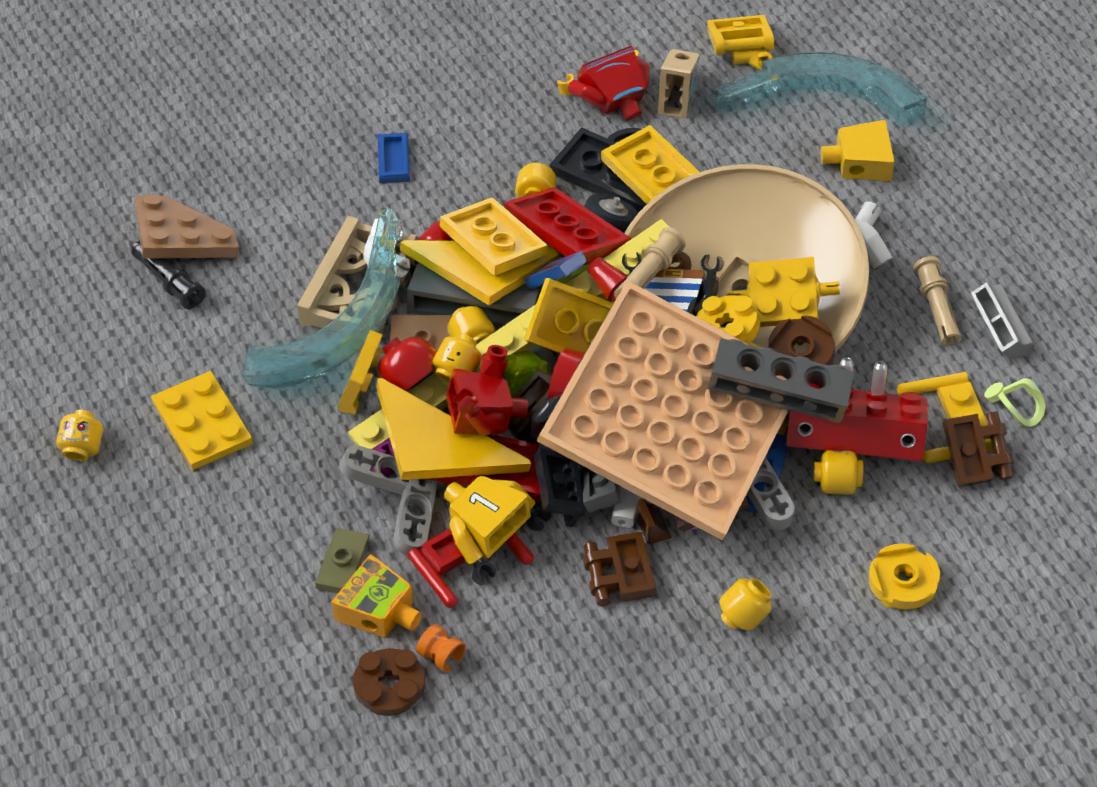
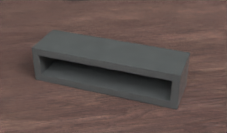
M417 264L407 289L408 313L452 315L459 308L476 306L483 310L494 327L502 328L537 304L541 286L529 289L525 283L493 304L487 305L424 265Z

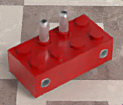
M843 358L840 366L845 370L853 371L852 359ZM878 361L874 365L871 389L861 391L854 390L851 387L848 406L841 423L790 410L786 446L826 451H852L855 454L923 461L928 425L927 398L913 392H905L901 395L887 393L885 391L887 365L883 361ZM809 384L813 388L820 389V387L815 384Z

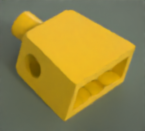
M886 120L842 127L838 130L836 145L821 146V163L839 164L842 178L892 181L894 157Z

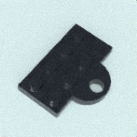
M581 127L550 163V168L555 173V176L596 194L619 197L634 207L637 212H640L647 205L601 160L602 150L642 130L640 128L622 129L605 138Z

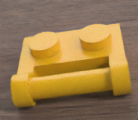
M765 15L707 20V31L713 44L715 56L724 55L725 52L760 48H763L765 51L774 50L773 33Z
M372 330L369 331L339 401L338 410L340 412L356 414L359 407L358 398L361 391L366 393L373 374L369 372H373L374 367L376 368L383 352L378 347L382 334Z

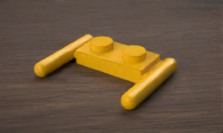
M966 372L901 383L897 386L898 395L905 392L920 394L937 390L948 419L978 414L980 425L987 426L986 418ZM984 439L987 453L993 452L991 439ZM948 446L926 450L923 455V460L926 463L951 459Z

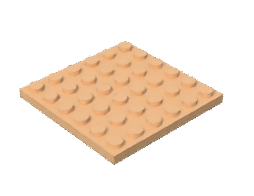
M627 280L542 429L537 442L723 540L789 410L707 389L720 339H739ZM742 367L746 371H753L751 368ZM779 375L776 376L777 378H779V379H781V380H787V379H786L785 377H783V376H779Z

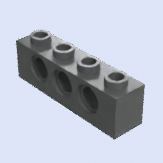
M721 338L707 389L841 423L848 406L855 372L845 370L838 365H825L813 362L803 356L794 357L778 353L772 348H758L747 345L740 340ZM742 367L751 368L753 371H746ZM777 375L783 376V377H785L787 380H781V379L777 378L776 376H777ZM809 384H815L819 386L820 389L813 388Z

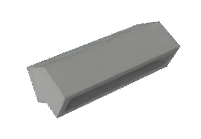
M986 282L972 291L971 295L1001 352L1009 359L1030 354L1032 341L1002 285L991 286Z

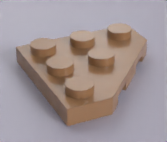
M156 194L135 196L134 208L143 258H238L239 247L234 229L167 196H158Z

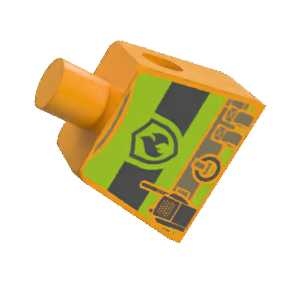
M372 555L367 557L331 601L333 616L336 621L384 638L387 637L396 624L414 631L422 618L421 612L410 607L413 604L411 585Z

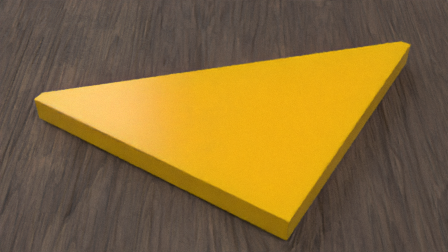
M403 240L400 246L401 252L487 305L493 304L525 284L524 279L544 265L566 257L547 244L546 256L494 276L456 241Z
M377 378L376 389L401 480L529 472L531 466L529 459L486 435L454 433L450 415L385 379Z

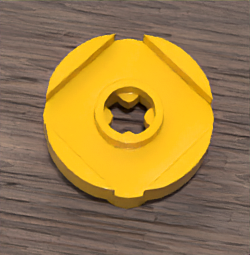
M730 295L720 298L711 296L704 300L702 303L703 308L696 315L699 319L743 342L747 340L748 344L754 340L760 329V318L752 300L747 296ZM726 322H732L728 323L725 328H721L722 324Z
M893 544L880 550L877 557L871 562L868 574L871 591L881 600V603L889 608L904 610L919 608L932 601L940 580L939 566L933 556L927 552L925 556L923 553L916 551V546L910 544ZM899 572H904L906 576H912L913 578L909 579V581H902L898 579Z

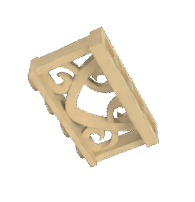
M347 216L297 304L300 324L308 327H319L364 341L370 330L381 334L385 326L387 312L394 311L396 307L398 291L400 288L405 289L408 285L411 267L419 264V262L400 251L401 242L403 240H418V236L414 234L407 236L394 232L392 250L401 252L400 256L410 260L409 269L398 265L399 268L407 271L406 275L397 277L391 272L388 273L383 268L374 270L379 283L365 291L350 295L349 286L340 275L356 273L368 266L364 260V248L372 226L360 223L359 218ZM350 258H355L357 263L349 264L348 261ZM334 288H340L343 290V296H340L339 291L337 293H331ZM348 309H353L355 316L358 318L361 311H369L365 320L362 321L347 316ZM329 311H340V315Z

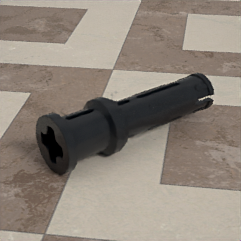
M140 240L133 245L131 254L163 282L164 289L168 294L179 298L180 304L185 309L190 310L202 303L206 294L205 288L199 283H194L184 269H176L165 258H143Z

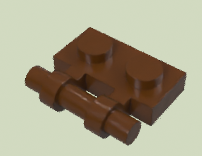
M998 411L985 414L987 426L980 425L978 414L945 419L942 422L958 487L992 481L994 478L991 468H998L1001 480L1014 477L1011 466L1014 464L1012 453L1007 450L1004 437L1007 431L1005 424L1000 421ZM984 439H991L995 455L988 456Z
M641 532L607 537L608 549L598 550L597 543L588 542L584 545L585 555L583 562L585 569L590 572L591 581L589 582L591 594L596 597L598 606L604 607L611 603L609 595L611 591L619 590L621 602L656 596V586ZM612 565L614 574L605 576L603 567Z

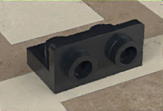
M539 448L533 458L543 511L563 514L565 526L573 527L586 511L583 503L581 471L578 469L577 462L556 451Z

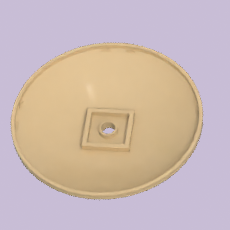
M738 164L717 167L691 175L671 185L653 198L637 214L624 233L633 239L662 219L669 227L678 230L685 238L686 247L682 252L690 257L692 263L691 270H703L701 260L706 254L710 255L709 267L714 269L717 265V257L721 256L724 260V266L716 274V277L719 278L717 294L719 298L728 296L727 291H734L738 286L748 285V263L814 257L815 273L819 283L839 281L840 295L820 296L818 305V318L830 328L835 342V353L853 332L866 303L869 289V261L865 241L858 224L844 204L829 190L804 175L787 169L758 164ZM673 263L670 266L677 267L680 263ZM776 326L760 327L758 334L751 342L762 348H769L768 339ZM804 343L801 346L796 344L794 346L796 353L801 354L808 351V343Z

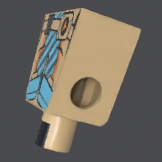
M675 49L669 51L661 67L658 114L687 119L698 83L699 54ZM674 87L680 88L679 91H682L679 98L682 108L666 106Z

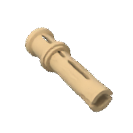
M663 228L659 233L656 243L650 244L646 248L644 259L616 289L614 292L615 298L617 299L627 280L645 289L659 271L667 269L672 263V257L682 252L686 247L683 235L674 228Z
M928 256L918 260L913 266V271L920 279L921 295L929 301L942 345L956 344L953 336H955L957 342L962 340V336L947 297L949 285L947 280L942 277L940 271L942 265L939 258Z

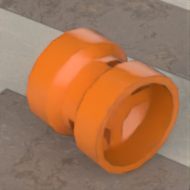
M433 624L420 637L416 652L426 660H435L437 668L444 673H449L452 668L445 664L447 659L452 657L459 662L466 652V644L457 637L450 638L444 628L438 624Z

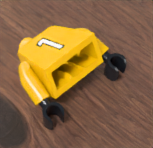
M481 476L467 488L457 482H453L444 493L445 500L451 503L449 506L451 517L449 527L455 543L466 562L473 564L475 567L472 572V579L479 585L485 584L484 578L480 575V569L485 570L492 578L496 574L495 566L492 563L483 562L482 556L489 558L526 521L531 530L540 531L544 528V524L537 517L544 521H548L551 518V512L543 511L542 506L536 508L534 506L535 501L515 481L492 480Z

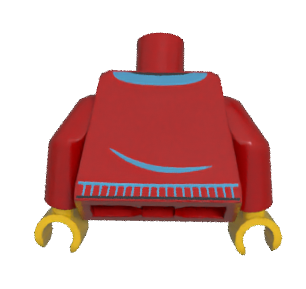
M632 45L583 64L577 76L578 80L574 79L573 74L566 75L567 82L557 81L558 89L563 95L580 97L596 108H600L605 114L620 109L626 121H629L642 114L637 101L642 99L646 88L649 86L650 65L639 56V51L634 50Z

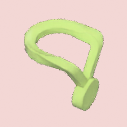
M1028 378L1021 379L1006 387L1000 382L995 383L984 394L990 403L1001 399L1015 421L1022 426L1032 427L1037 425L1045 414L1044 397L1034 382ZM1023 387L1033 396L1036 402L1034 416L1029 420L1024 419L1007 399L1006 394Z

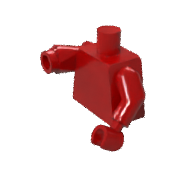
M491 345L488 347L487 352L482 355L480 374L453 369L446 397L454 433L481 434L484 436L488 434H503L507 431L511 417L526 418L528 400L511 397L508 383L503 379L508 360L506 358L507 350L502 346Z

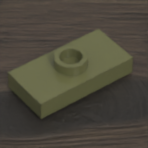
M336 528L315 582L316 589L333 593L340 592L361 566L370 541L369 534Z

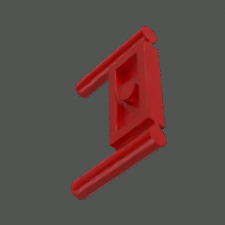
M448 529L424 542L421 548H414L409 551L407 557L445 606L453 608L457 605L458 598L440 575L461 565L466 560L455 543L451 529ZM514 533L505 543L522 564H531L534 560V555L517 534Z

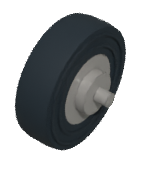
M605 194L590 195L584 206L623 233L626 232L628 226L638 214L634 207L619 197Z

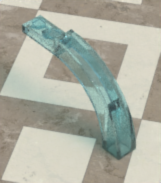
M824 52L789 54L762 61V71L716 87L715 108L720 114L769 96L791 90L827 89L839 91L873 104L887 114L898 127L924 118L927 98L917 87L896 72L882 65L854 56Z
M380 208L367 271L357 294L347 308L327 326L303 339L275 346H249L242 376L249 387L265 389L284 388L316 379L339 367L362 349L370 330L375 332L379 330L392 308L400 285V280L394 268L396 265L395 245L396 240L399 241L402 236V223L398 221L393 209Z

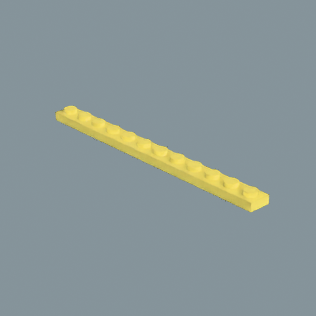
M662 219L603 258V260L626 275H630L629 270L622 264L623 255L626 253L629 266H636L638 263L636 252L640 253L644 259L646 248L650 244H655L662 229L669 226ZM587 270L566 283L568 286L596 297L606 298ZM536 304L478 343L476 348L481 352V355L485 354L491 345L502 346L507 350L506 358L508 360L507 365H509L534 348L536 345L525 341L524 338ZM481 362L475 373L480 374ZM436 373L407 391L441 411L448 406L446 394L449 382L437 376ZM382 409L348 431L349 437L357 446L372 449L390 438Z

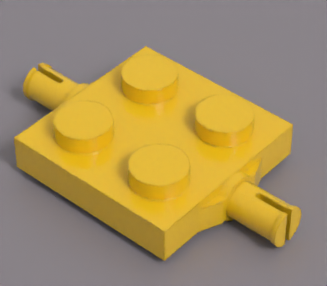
M814 257L750 262L748 263L749 282L747 290L727 291L728 296L749 297L760 318V327L777 326L780 322L789 318L791 321L801 319V316L818 318L820 296L840 295L839 281L819 283L815 273Z

